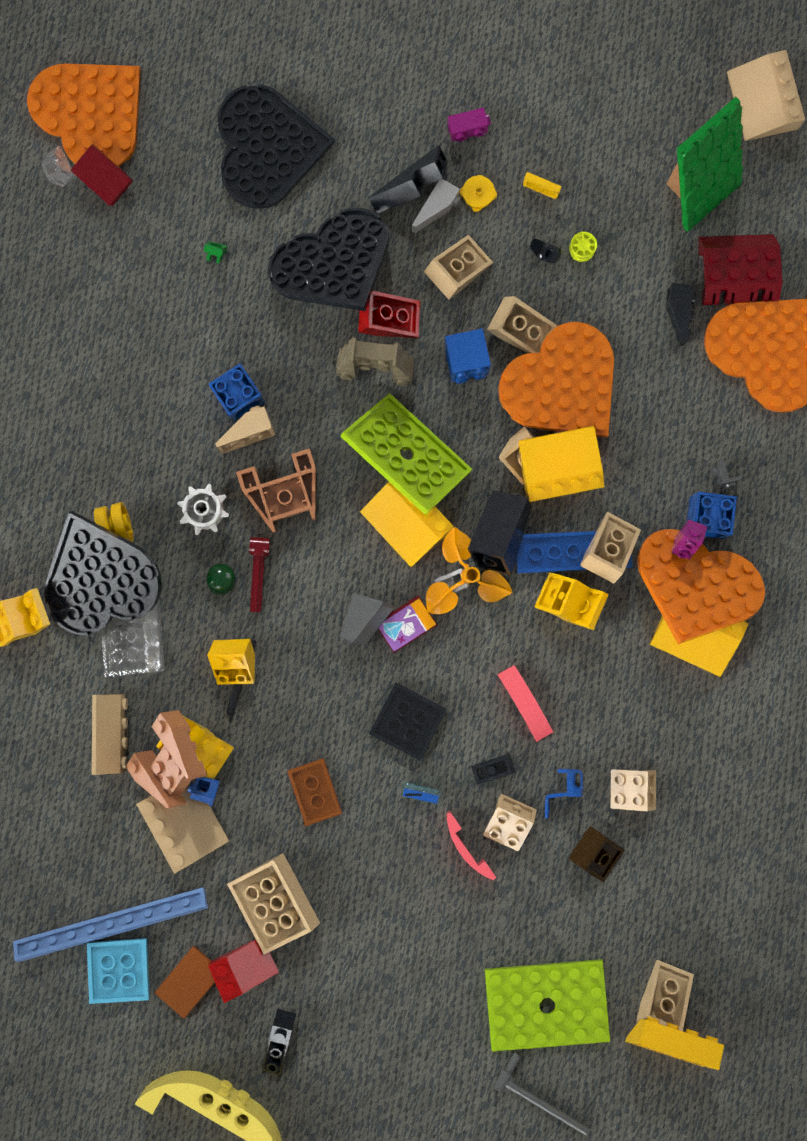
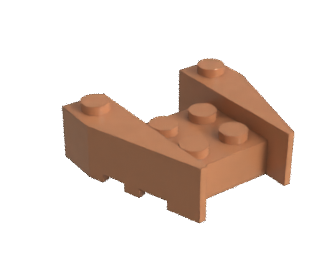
M310 448L291 454L297 473L261 484L255 466L236 472L243 493L273 533H277L275 521L306 511H310L313 521L316 520L317 469Z
M180 711L162 712L153 723L152 728L164 744L163 748L157 756L153 750L134 753L126 768L141 787L168 809L186 805L187 802L182 793L192 779L205 777L207 774L202 761H199L195 752L197 749L196 743L191 741L189 736L191 732L190 727Z

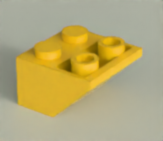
M214 640L207 656L217 685L254 684L255 652L251 640Z

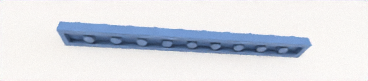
M202 887L13 941L14 959L16 962L25 961L207 909L205 889Z

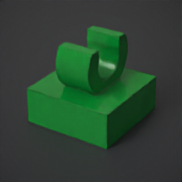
M212 241L207 242L204 245V252L208 253L206 256L207 261H210L212 255H215L217 257L216 263L219 264L222 261V256L227 252L228 245Z

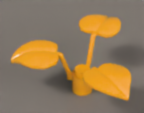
M456 527L452 528L445 536L442 544V553L449 563L459 561L464 567L461 572L462 580L450 588L444 582H436L428 588L426 606L427 611L431 614H444L454 609L458 602V596L453 590L464 583H474L477 581L480 584L478 586V594L486 602L499 601L512 593L509 583L498 572L484 571L480 580L479 570L476 567H469L468 564L462 561L471 557L468 551L471 539Z

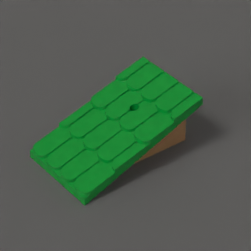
M736 96L677 147L678 162L667 185L681 199L683 228L687 232L742 185V106L740 105L741 101Z

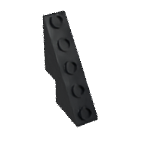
M440 145L436 146L368 197L377 214L421 196L423 186L443 179L448 161Z

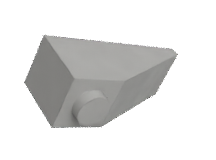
M440 179L412 224V232L417 233L450 212L453 206L456 207L461 199L459 196L460 189Z

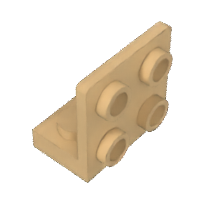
M612 769L611 808L636 811L656 810V770Z
M501 794L495 812L483 835L519 851L534 824L537 810Z

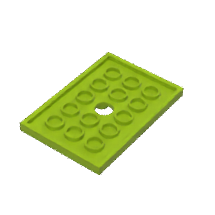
M390 393L342 432L340 436L425 515L472 471L469 465ZM400 450H410L413 454L412 459H404L400 454Z
M602 959L484 969L491 1051L610 1042ZM544 998H550L555 1003L554 1010L550 1013H544L540 1010L539 1005Z

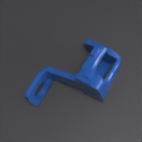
M557 770V773H567V792L548 794L545 797V818L550 816V798L563 796L583 797V772L581 770ZM575 773H580V787L575 785Z

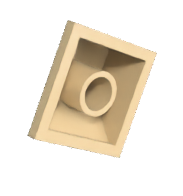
M525 426L509 439L499 456V459L522 485L524 482L518 441L535 438Z

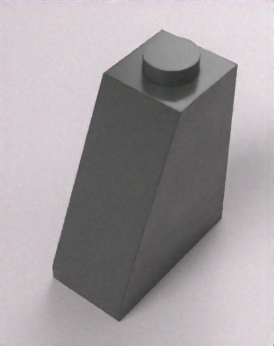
M353 593L339 637L346 639V644L357 647V644L366 645L393 610L394 605Z

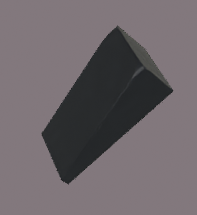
M510 753L471 766L477 785L516 772ZM479 768H480L482 777H480L479 774H478Z

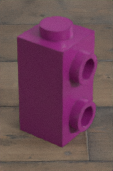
M484 107L451 115L447 119L451 140H457V142H462L472 136L481 137L488 132V125H491L489 114H485Z
M688 520L676 535L671 553L676 554L680 558L690 559L702 545L707 526Z

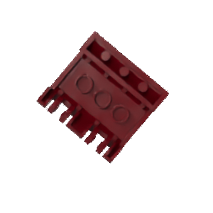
M774 234L698 237L699 256H703L705 288L702 291V305H712V301L714 305H719L721 291H725V305H729L731 301L732 304L756 302L759 290H762V301H779L782 288L780 245Z

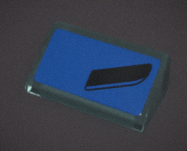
M409 782L403 783L401 792L403 797L439 804L442 794L440 789Z

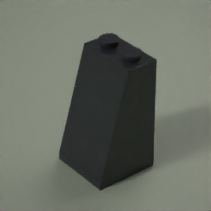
M492 490L468 547L476 567L512 575L532 508L526 496L509 494L503 490Z

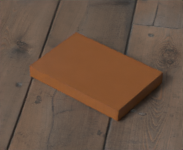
M324 758L287 770L305 827L342 814Z
M193 946L155 991V994L184 1019L215 982L208 968V962L212 960L196 946Z

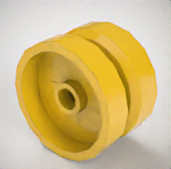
M123 502L112 504L110 510L106 506L94 509L95 523L133 543L132 524Z

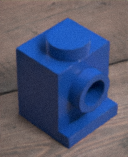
M206 777L196 778L195 782H190L188 792L191 793L190 799L213 806L220 781Z

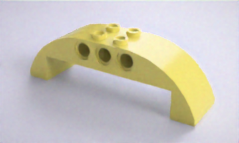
M178 1071L164 1075L146 1086L135 1105L153 1114L166 1093L246 1141H282L273 1118L258 1102L250 1098L246 1091H238L232 1087L233 1085L229 1081L224 1079L221 1081L214 1076L202 1072Z

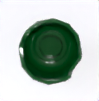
M216 564L208 570L206 582L210 591L217 595H225L233 589L235 574L231 567L226 564Z

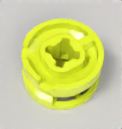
M579 232L574 235L569 246L571 257L579 262L590 260L597 248L596 238L589 232Z

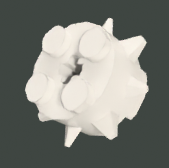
M208 484L205 489L197 490L190 486L189 495L185 497L184 501L177 503V505L182 507L184 514L179 522L181 524L190 523L193 525L195 535H198L202 529H212L214 532H217V525L221 519L229 516L224 511L222 504L226 499V495L216 496L212 492L211 484ZM205 506L207 508L206 511H204L203 513L199 511L200 508H204Z

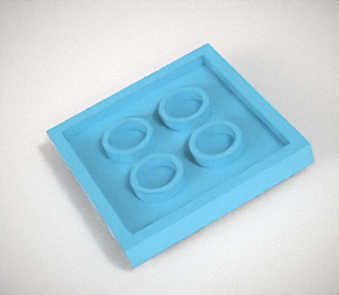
M147 938L91 941L87 943L89 1004L150 999Z

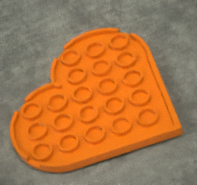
M57 64L50 66L40 72L29 87L27 95L29 113L43 131L53 136L62 137L63 148L74 164L94 144L120 168L122 164L131 158L136 147L141 68L140 66Z
M807 299L734 303L719 310L708 323L704 335L705 350L712 364L729 376L745 378L750 395L768 410L792 412L804 407L807 404Z
M569 322L557 326L546 336L541 344L539 353L521 355L512 360L503 371L498 385L499 399L503 409L505 408L515 422L529 428L565 432L594 426L596 437L607 438L609 435L614 369L612 347L603 333L589 324Z
M664 529L651 534L644 541L637 557V565L645 585L678 645L741 623L756 614L764 602L765 586L760 573L751 562L729 551L709 552L703 543L690 559L680 558L676 554L671 553L675 537L680 530Z

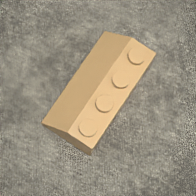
M125 694L92 695V775L123 773L124 769H126L128 759L125 757V749L128 747V739L125 737V729L128 728V719L125 718V710L128 709V699L125 698Z

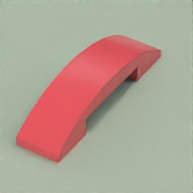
M515 665L499 673L498 677L514 701L536 742L553 733L541 708Z
M448 811L446 813L447 824L457 850L473 869L483 876L494 880L496 876L485 860L482 859L477 863L460 840L456 832L462 828L452 813Z

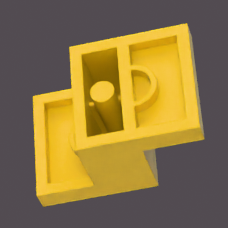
M549 572L534 607L551 613L566 622L594 630L609 594L592 589L576 579Z
M37 588L29 590L22 596L0 601V647L7 646L14 640L35 635L50 625Z
M183 716L191 730L189 733L191 741L196 743L197 749L195 752L197 758L204 765L207 774L205 777L214 780L234 747L217 738L207 728ZM161 740L156 746L160 750L164 746Z

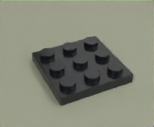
M395 682L369 734L421 761L447 709Z

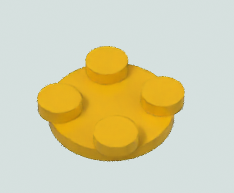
M483 175L469 178L460 189V195L475 212L481 211L482 208L488 206L497 197L493 183Z

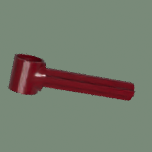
M250 537L249 554L253 555L250 612H261L265 556L269 555L270 538Z

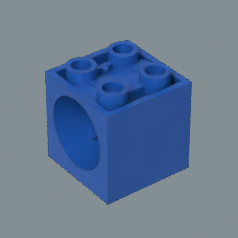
M483 328L445 336L444 349L451 381L461 384L467 382V379L475 378V380L486 378L491 364Z
M241 363L208 384L234 424L246 412H249L252 407L265 404L261 393Z
M697 492L689 497L687 521L692 520L707 526L705 533L707 538L725 539L733 535L737 497Z

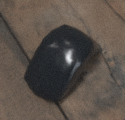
M536 238L530 243L531 251L542 261L556 263L561 257L562 250L557 246L547 244Z

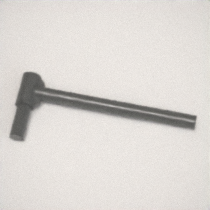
M514 1052L493 1087L501 1093L510 1089L582 1134L587 1135L590 1128L513 1082L512 1072L521 1058L520 1054Z

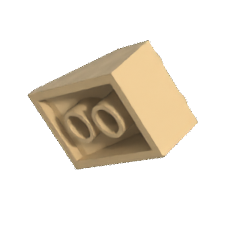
M467 235L432 259L424 273L448 299H451L493 262L475 241Z
M515 296L503 298L487 330L501 340L527 353H539L542 342L557 325Z
M252 407L215 443L222 454L276 436L265 407Z
M607 512L586 550L580 566L614 584L624 573L641 529Z
M656 960L640 1002L636 1022L640 1019L647 1020V1016L659 1019V1024L666 1026L667 1023L679 1026V1030L683 1031L694 974Z

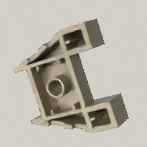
M352 338L349 340V344H345L343 348L339 349L336 372L337 376H340L341 379L351 380V378H356L357 366L362 370H370V368H376L380 372L393 370V382L398 386L405 387L408 384H412L414 357L409 356L408 351H402L403 347L395 342V345L356 341V338Z

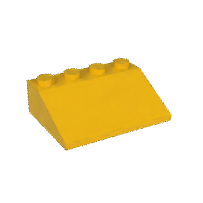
M594 426L518 441L524 489L529 502L605 487Z
M390 482L360 511L410 567L416 564L454 528L436 507L425 515Z
M662 616L650 645L721 677L739 646L749 623L743 621L678 645Z
M647 1016V1020L640 1019L625 1040L627 1043L715 1070L720 1069L724 1045L718 1043V1039L706 1035L704 1039L698 1037L699 1032L689 1029L683 1032L679 1030V1026L667 1023L664 1026L659 1024V1019Z

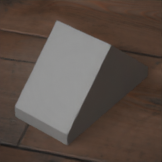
M464 568L435 579V583L444 582L449 588L462 580L461 572ZM464 583L455 588L453 592L465 590L470 587V584Z

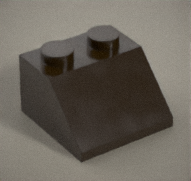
M590 826L584 832L582 839L572 850V854L568 859L587 873L604 882L625 849Z

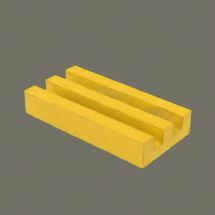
M529 172L524 177L523 186L553 199L558 198L561 190L560 185Z

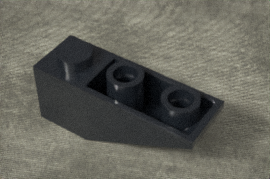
M671 283L668 288L666 309L679 344L683 346L686 341H689L691 336L689 322L693 320L694 311H691V307L695 303L696 293H694V286Z
M277 1009L264 1058L263 1071L281 1075L296 1013Z

